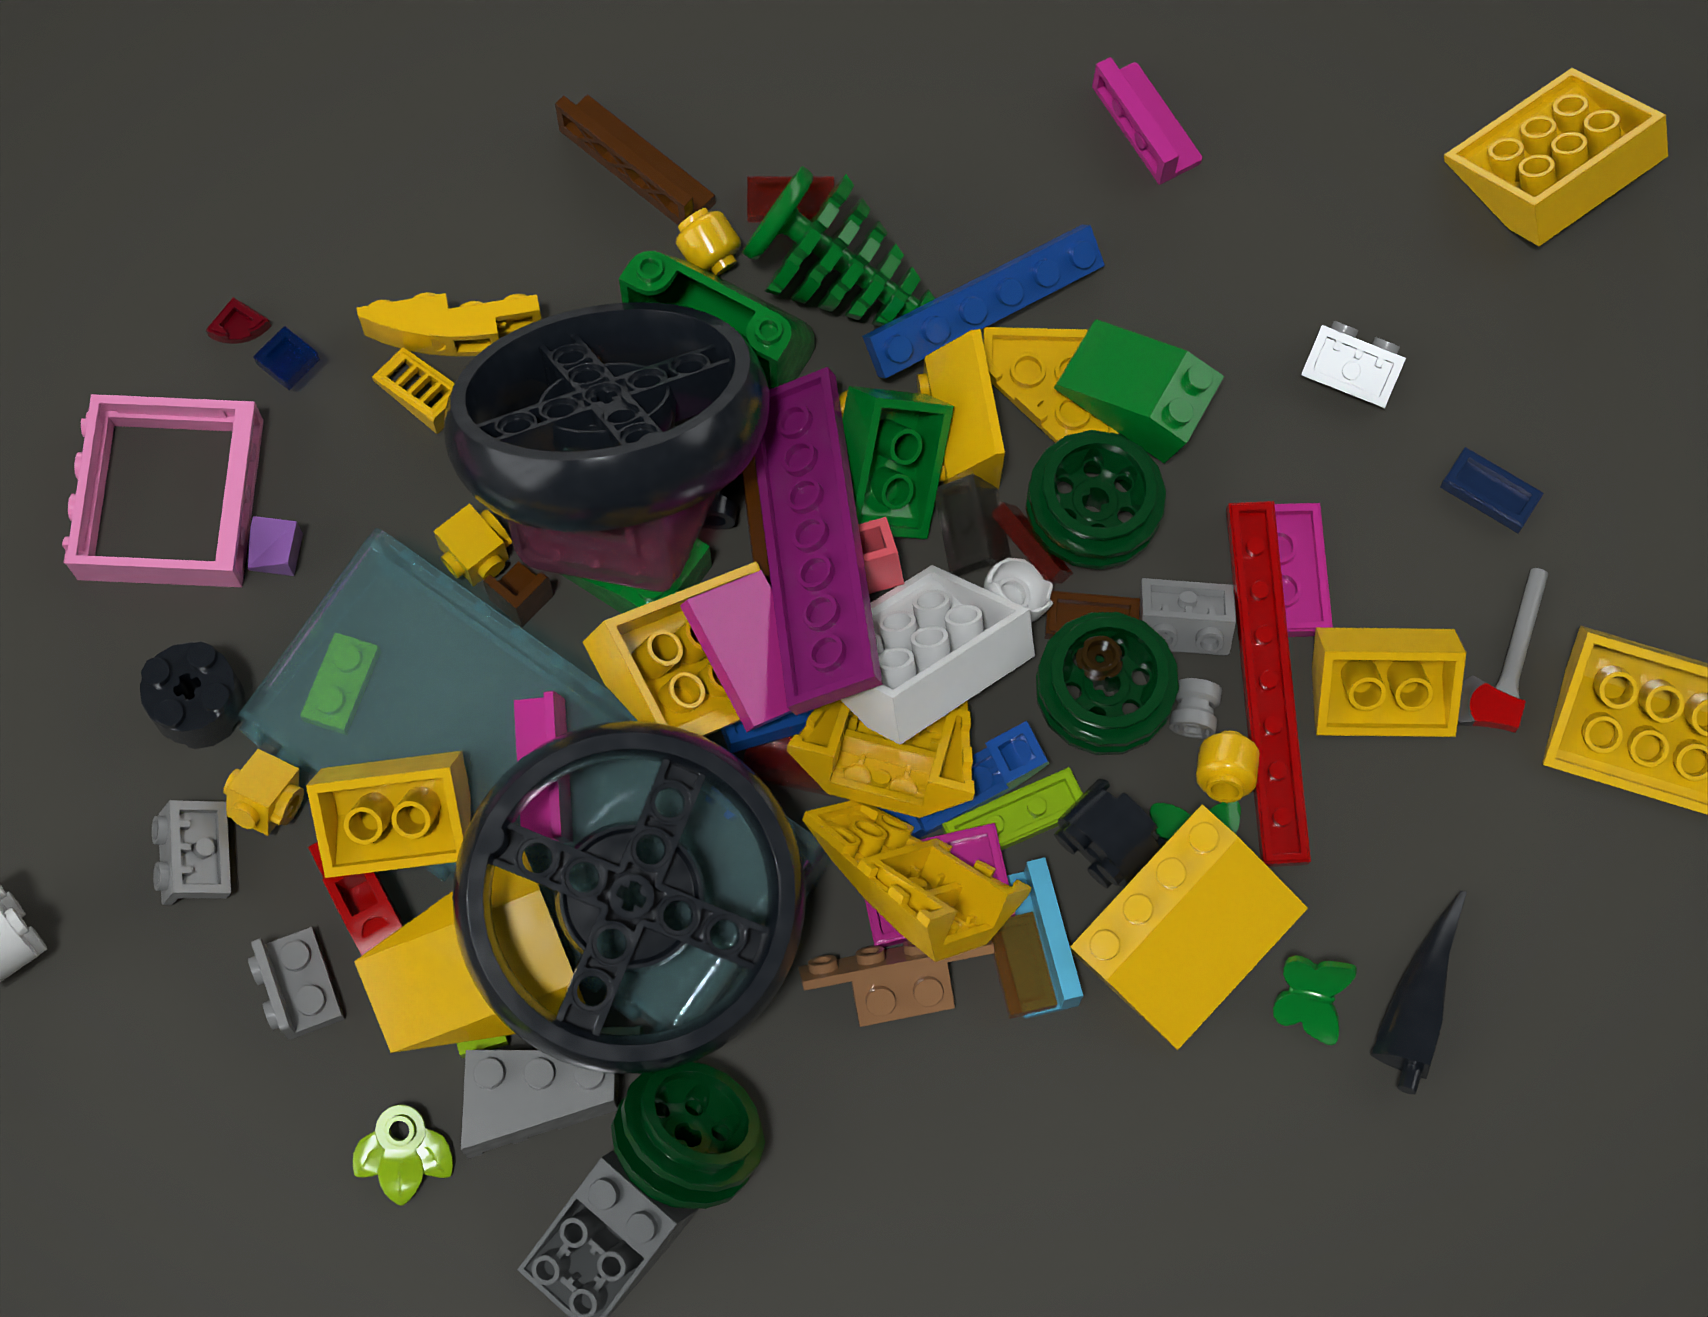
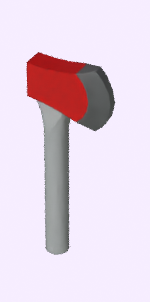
M1532 568L1530 570L1503 670L1497 685L1493 687L1474 675L1463 681L1458 725L1490 727L1514 733L1518 730L1526 703L1525 700L1519 698V680L1547 582V571L1539 568Z

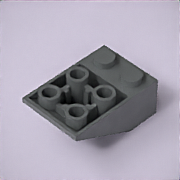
M613 1150L599 1159L517 1270L569 1317H610L671 1246L698 1209L670 1207L648 1197L630 1181Z

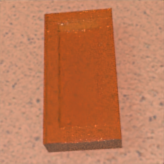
M1030 912L1012 916L991 939L995 951L992 955L1009 1019L1057 1007V1000L1034 914Z

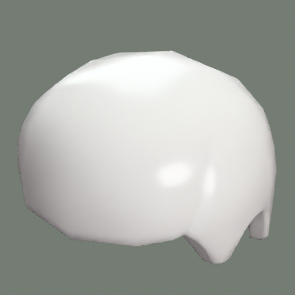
M1006 558L993 565L986 575L984 589L1030 609L1031 623L1038 620L1053 604V601H1050L1053 589L1052 582L1044 580L1038 568L1025 559Z

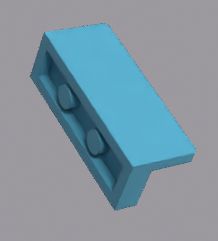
M1046 858L1027 861L1024 872L1007 875L1009 886H1013V883L1019 880L1031 886L1032 889L1028 897L1015 911L1016 918L1007 920L999 931L1022 1016L1024 1018H1031L1077 1007L1083 998V992Z

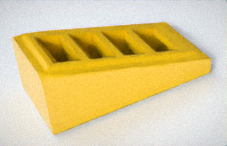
M402 347L372 376V379L421 422L438 434L444 428L446 406L455 383ZM404 363L409 366L395 382L389 379ZM416 373L421 376L408 390L402 388ZM427 383L432 385L419 399L415 397ZM439 392L444 395L431 408L427 406Z

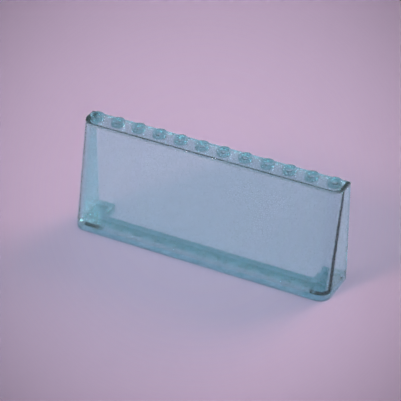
M375 528L237 715L242 722L239 730L248 739L260 747L266 741L278 750L275 757L298 767L299 771L303 768L312 776H315L321 768L462 751L471 794L470 822L489 790L508 769L517 763L514 700L542 698L545 691H555L565 698L567 732L606 722L637 721L611 691L395 538L378 528ZM618 759L595 763L569 773L573 842L563 844L574 848L585 836L603 826L618 822L637 821L661 762L643 759ZM704 780L680 840L689 848L700 866L705 883V902L765 926L768 903L767 877L758 843L740 812L721 792ZM666 789L658 793L655 805L661 815L671 818L679 815L683 802L679 793ZM520 814L514 822V824H517L519 826H521ZM787 817L800 850L807 897L827 870V853L815 836ZM651 835L640 838L636 845V854L640 861L651 865L660 861L663 856V844L658 838ZM533 845L525 849L533 873H541L549 868L552 855L546 846ZM457 862L424 867L438 879L445 882L449 876L454 879ZM588 863L575 865L569 875L570 884L579 892H589L594 889L599 878L595 867ZM630 882L628 888L620 886L616 896L623 899L621 908L625 911H631L633 905L641 907L645 897L638 894L640 885L635 882ZM538 884L568 961L573 968H576L581 954L569 942L560 926L555 907V890ZM673 901L664 909V922L672 930H681L690 922V909L682 901ZM720 920L711 928V941L719 949L729 948L736 940V928L728 920ZM606 929L597 939L599 953L607 958L617 957L625 948V938L617 929ZM687 945L676 957L661 966L640 972H625L615 995L616 999L612 1005L634 1022L640 1016L654 1026L651 1034L666 1031L683 1025L714 1007L733 989L747 969ZM589 976L580 982L594 993H597L600 988L606 991L605 983L599 977Z

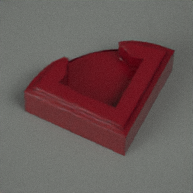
M233 297L208 326L206 332L210 338L218 342L239 344L254 340L263 335L271 327V324L267 318Z

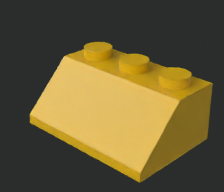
M975 329L926 355L924 358L923 374L916 375L918 393L927 394L954 406L939 482H943L946 497L999 490L1005 450L981 329Z
M1316 627L1312 661L1316 735L1456 737L1466 651L1455 629Z
M462 751L321 768L306 785L325 878L457 862L458 853L471 819V794Z

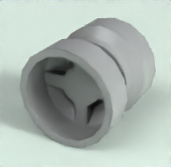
M1185 678L1178 680L1179 690L1176 701L1179 704L1177 709L1171 713L1170 730L1185 737L1201 739L1215 734L1218 720L1214 716V708L1220 704L1222 688L1216 683L1204 679Z

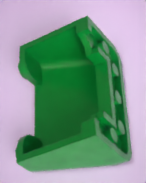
M644 251L637 254L628 263L619 277L622 303L650 302L689 307L718 317L732 326L746 339L756 353L763 367L769 390L797 379L815 349L814 332L805 321L689 261L656 251Z

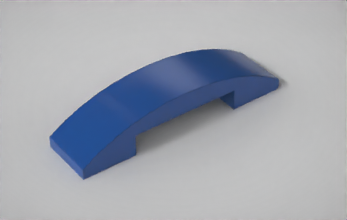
M1025 721L985 743L987 748L973 755L971 768L975 791L973 800L921 818L879 807L876 808L914 826L911 835L919 839L941 829L943 823L1003 796L1046 767L1049 761L1029 723Z

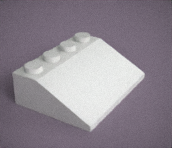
M931 565L905 581L903 585L895 587L870 603L883 685L843 698L841 701L867 728L901 745L1035 656L1030 609Z

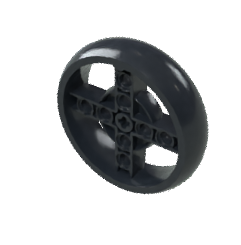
M629 302L585 307L530 323L498 339L476 355L460 373L449 395L444 418L445 446L451 464L467 490L484 506L505 519L534 528L554 531H600L629 527L658 520L688 509L711 497L731 483L747 467L762 442L769 417V387L763 367L750 344L738 331L718 317L693 308L664 303ZM696 415L685 423L674 427L675 422Z
M617 721L585 726L564 733L522 757L502 775L478 806L465 832L454 872L452 899L454 925L465 966L488 1006L507 1027L539 1051L564 1063L603 1073L642 1074L673 1069L699 1060L739 1036L759 1017L782 986L793 964L804 923L806 891L801 854L793 829L770 789L751 768L719 744L699 734L655 722ZM618 759H643L661 762L637 821L618 822L603 826L585 836L574 848L514 824L519 814L541 791L561 777L577 769L599 762ZM704 780L714 786L734 805L750 827L758 843L767 877L768 903L765 926L705 902V883L700 866L689 848L680 840ZM662 790H674L681 796L683 806L681 812L676 817H664L656 809V796ZM647 835L658 838L664 848L660 861L651 865L640 861L636 854L638 841ZM532 844H542L551 852V865L544 872L533 873L523 865V852ZM579 863L591 864L598 872V883L589 892H579L570 884V871ZM495 866L555 890V907L560 926L569 942L581 954L557 1014L545 1008L525 989L509 967L501 950L492 916L491 895ZM630 882H635L640 885L638 894L645 897L641 907L633 905L631 911H625L621 908L623 899L616 896L620 886L628 888ZM673 901H682L690 909V922L681 930H672L664 922V909ZM720 920H728L733 923L737 932L735 942L726 949H719L714 946L710 938L711 928ZM606 929H617L625 938L623 952L614 958L602 956L597 949L599 935ZM687 945L747 969L739 982L722 1000L699 1017L683 1025L666 1031L644 1035L628 1036L601 1033L625 972H640L661 966L676 957ZM589 976L599 977L606 986L604 998L594 1005L581 1002L577 995L579 983Z

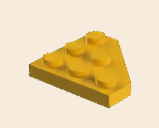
M985 327L983 329V344L991 383L1052 441L1056 443L1066 435L1089 430L1119 434L1116 430L1053 388L1088 330Z

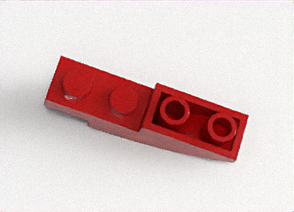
M318 842L308 847L324 878L322 881L361 956L405 925L377 872L325 878Z

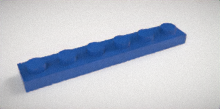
M1082 224L863 335V340L878 377L888 378L923 360L926 355L970 330L983 329L1105 266L1091 225Z

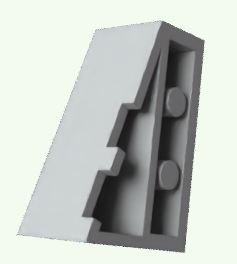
M466 1050L461 1151L470 1159L482 1155L483 1152L510 1143L516 1144L528 1140L529 1137L556 1128L559 1130L614 1112L618 1107L619 1074L583 1069L559 1061L539 1050Z

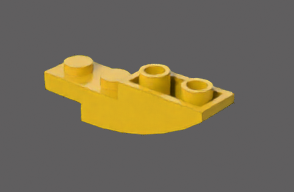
M426 292L420 293L411 299L393 302L390 300H377L368 306L357 307L358 318L365 336L400 349L404 347L412 352L441 356H476L486 347L500 339V337H504L521 327L542 319L537 294L529 296L525 294H512L503 300L486 303L469 301L459 307L450 308L446 293L435 294Z

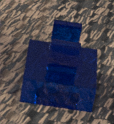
M286 326L277 332L253 356L260 368L288 390L320 361L317 351Z

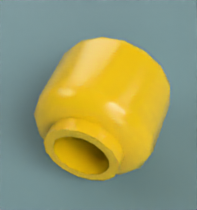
M702 208L678 225L677 228L680 233L676 238V244L682 255L690 263L709 272L712 271L717 276L723 274L737 263L733 255L740 249L741 240L722 212H709L706 208Z
M1223 731L1204 739L1199 747L1196 769L1197 784L1210 798L1219 802H1236L1249 795L1257 785L1259 749L1253 741L1236 731Z

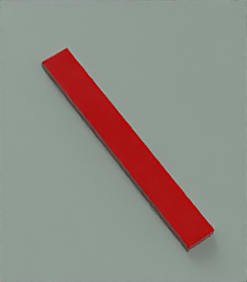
M1274 501L1228 503L1226 512L1248 738L1259 749L1257 785L1254 788L1260 859L1268 867L1308 865L1311 862L1275 505Z

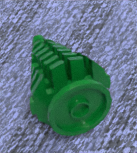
M801 166L742 251V254L749 259H759L777 235H786L796 243L793 244L782 260L783 264L775 271L764 292L778 296L799 270V265L810 253H813L817 258L804 277L806 278L796 288L791 300L805 304L819 288L823 278L834 268L839 273L828 288L826 296L820 301L818 308L832 312L840 304L847 291L856 284L860 287V290L844 316L859 320L877 299L883 304L871 324L879 327L893 321L897 314L903 316L936 299L929 289L925 291L920 299L912 295L921 280L912 266L897 284L891 280L904 256L896 243L875 268L869 264L881 246V241L888 233L879 220L868 231L865 239L853 252L846 248L859 231L860 224L867 218L871 210L862 197L842 221L843 224L832 236L824 232L828 229L840 211L839 207L847 200L854 187L847 174L841 178L821 204L818 213L809 220L799 212L798 204L811 186L813 174L807 168Z

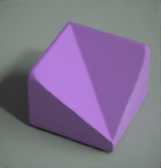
M252 517L248 554L249 571L294 576L303 536L297 521Z

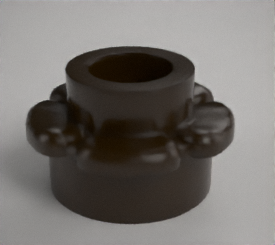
M1107 636L1091 637L1085 640L1084 647L1077 651V666L1085 671L1084 675L1090 680L1103 681L1106 677H1115L1121 671L1123 665L1120 660L1122 650L1113 639ZM1100 655L1104 658V661L1098 663L1095 657Z

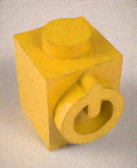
M469 503L433 531L438 546L444 553L440 557L443 564L455 578L458 579L463 575L473 587L484 580L489 574L493 577L497 576L505 567V562L509 560L506 548L513 541L500 522L487 509L479 514Z
M260 749L255 751L241 770L237 768L232 771L223 790L226 795V816L232 818L236 824L243 828L254 829L267 836L277 824L284 826L289 824L296 815L304 796V789L299 787V768Z

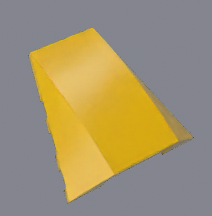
M841 700L815 708L807 718L806 726L800 734H795L787 745V752L827 794L921 818L971 801L975 794L971 769L973 754L972 747H970L971 718L970 711H968V700L901 745L867 728Z
M851 800L805 811L802 818L805 825L833 863L863 898L901 935L934 962L987 945L1028 897L1032 889L1031 886L1019 880H1016L1013 886L999 881L993 877L996 868L980 860H977L973 867L950 853L953 846L937 838L922 841L912 836L914 826L868 804Z
M524 851L522 855L523 865L527 870L533 872ZM495 866L491 895L492 916L501 950L509 967L525 989L545 1008L557 1014L572 978L573 971L538 883ZM453 891L354 961L390 1053L516 1034L488 1006L465 966L454 925ZM578 986V987H577V995H578V998L580 999L581 1002L585 1003V1001H584V999H583V996H582V994H581V991H580V989H579V986Z

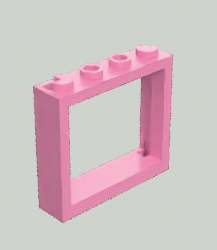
M91 394L86 419L81 418V432L84 437L83 451L76 454L74 463L75 476L78 479L76 494L70 495L68 501V516L70 521H72L70 536L64 537L62 546L65 549L64 563L76 579L84 581L242 588L264 422L254 401ZM114 426L232 431L215 561L95 556Z

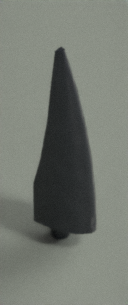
M1460 891L1414 955L1386 1011L1377 1034L1376 1044L1371 1052V1056L1402 1071L1397 1088L1407 1094H1416L1420 1079H1427L1443 1023L1449 954L1467 895L1465 891Z

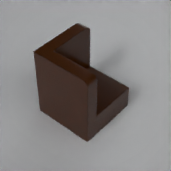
M519 561L499 581L490 574L483 580L488 599L521 628L554 596L549 577L543 572L537 575L533 574Z

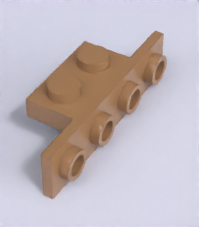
M906 940L901 947L884 950L881 946H869L856 951L855 956L840 959L833 955L818 956L809 960L808 965L799 966L798 971L804 991L851 982L859 1026L863 1027L955 1008L948 962L993 954L995 951L994 944L990 940L987 945L934 962L909 940Z

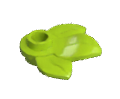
M397 1104L387 1108L379 1116L375 1131L359 1141L353 1153V1170L356 1177L362 1178L378 1174L379 1184L385 1195L397 1205L402 1206L416 1193L422 1182L423 1174L438 1178L450 1177L453 1170V1158L445 1137L434 1130L426 1128L424 1118L417 1109L410 1105ZM403 1121L408 1125L409 1134L406 1138L398 1139L393 1136L391 1126L394 1122Z

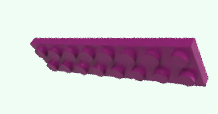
M827 366L769 390V417L762 442L755 453L787 708L795 715L883 685L835 374Z

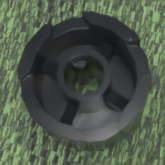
M202 641L172 645L158 653L154 658L147 660L141 670V704L163 736L168 739L170 738L175 743L185 744L188 748L192 749L214 746L230 737L234 732L232 728L238 722L242 710L245 711V690L224 655L216 651L213 646ZM195 694L194 698L187 700L190 695Z
M1098 779L1058 819L1060 829L1054 836L1068 852L1075 854L1079 851L1091 863L1087 870L1103 887L1108 889L1112 884L1126 887L1166 844V840L1162 838L1154 839L1152 833L1158 827L1135 801L1124 792L1118 798H1115L1106 791L1110 787L1109 782L1104 779Z

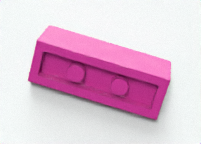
M1109 57L1096 64L1092 88L1159 185L1201 164L1202 155L1138 63L1133 62L1119 69L1114 60Z
M545 691L542 698L514 700L517 762L540 745L567 733L565 698L555 691ZM570 773L547 786L532 799L520 813L521 827L561 843L573 842Z

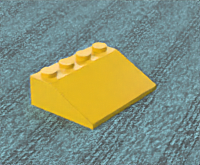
M1571 68L1444 154V161L1509 230L1537 246H1541L1668 157L1666 115Z
M757 562L604 620L583 641L603 683L637 721L675 726L703 737L741 721L680 605L689 598L760 571L761 569Z
M1580 625L1565 670L1542 764L1708 815V663Z
M1202 804L1070 946V949L1084 965L1178 1051L1303 915L1308 907L1232 830Z

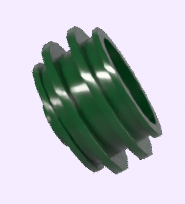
M1089 430L1066 435L1045 449L1031 473L1025 510L1032 533L1049 553L1072 566L1100 570L1126 564L1146 550L1157 532L1164 515L1166 488L1159 466L1141 446L1119 434ZM1085 473H1097L1099 475L1096 477H1089ZM1062 481L1067 482L1071 485L1072 491L1065 494L1060 493L1057 485ZM1118 482L1126 492L1116 489L1114 483ZM1086 506L1095 507L1099 512H1092L1086 509ZM1121 511H1128L1133 517L1123 523L1119 520L1117 514Z
M1091 612L1065 623L1047 642L1036 674L1037 704L1048 727L1068 745L1094 755L1124 754L1148 744L1166 725L1179 690L1177 662L1166 640L1146 622L1120 612ZM1094 636H1107L1120 646L1122 656L1124 657L1121 659L1123 665L1118 675L1113 678L1106 677L1103 681H1093L1084 675L1085 671L1077 667L1073 660L1076 659L1077 651L1084 647L1085 640ZM1099 655L1095 657V660L1098 663H1102L1104 658ZM1141 671L1147 684H1135L1131 675L1134 672ZM1103 685L1106 692L1113 691L1114 695L1105 696L1103 690H1095L1094 687ZM1067 686H1076L1080 690L1079 698L1074 699L1069 693ZM1126 703H1133L1139 708L1126 715L1122 711L1123 705Z
M691 1062L673 1069L654 1073H642L628 1087L625 1097L617 1107L611 1124L614 1152L630 1181L648 1197L675 1208L707 1209L729 1202L745 1187L750 1175L758 1167L765 1145L761 1119L758 1116L756 1106L746 1090L728 1074L703 1063Z

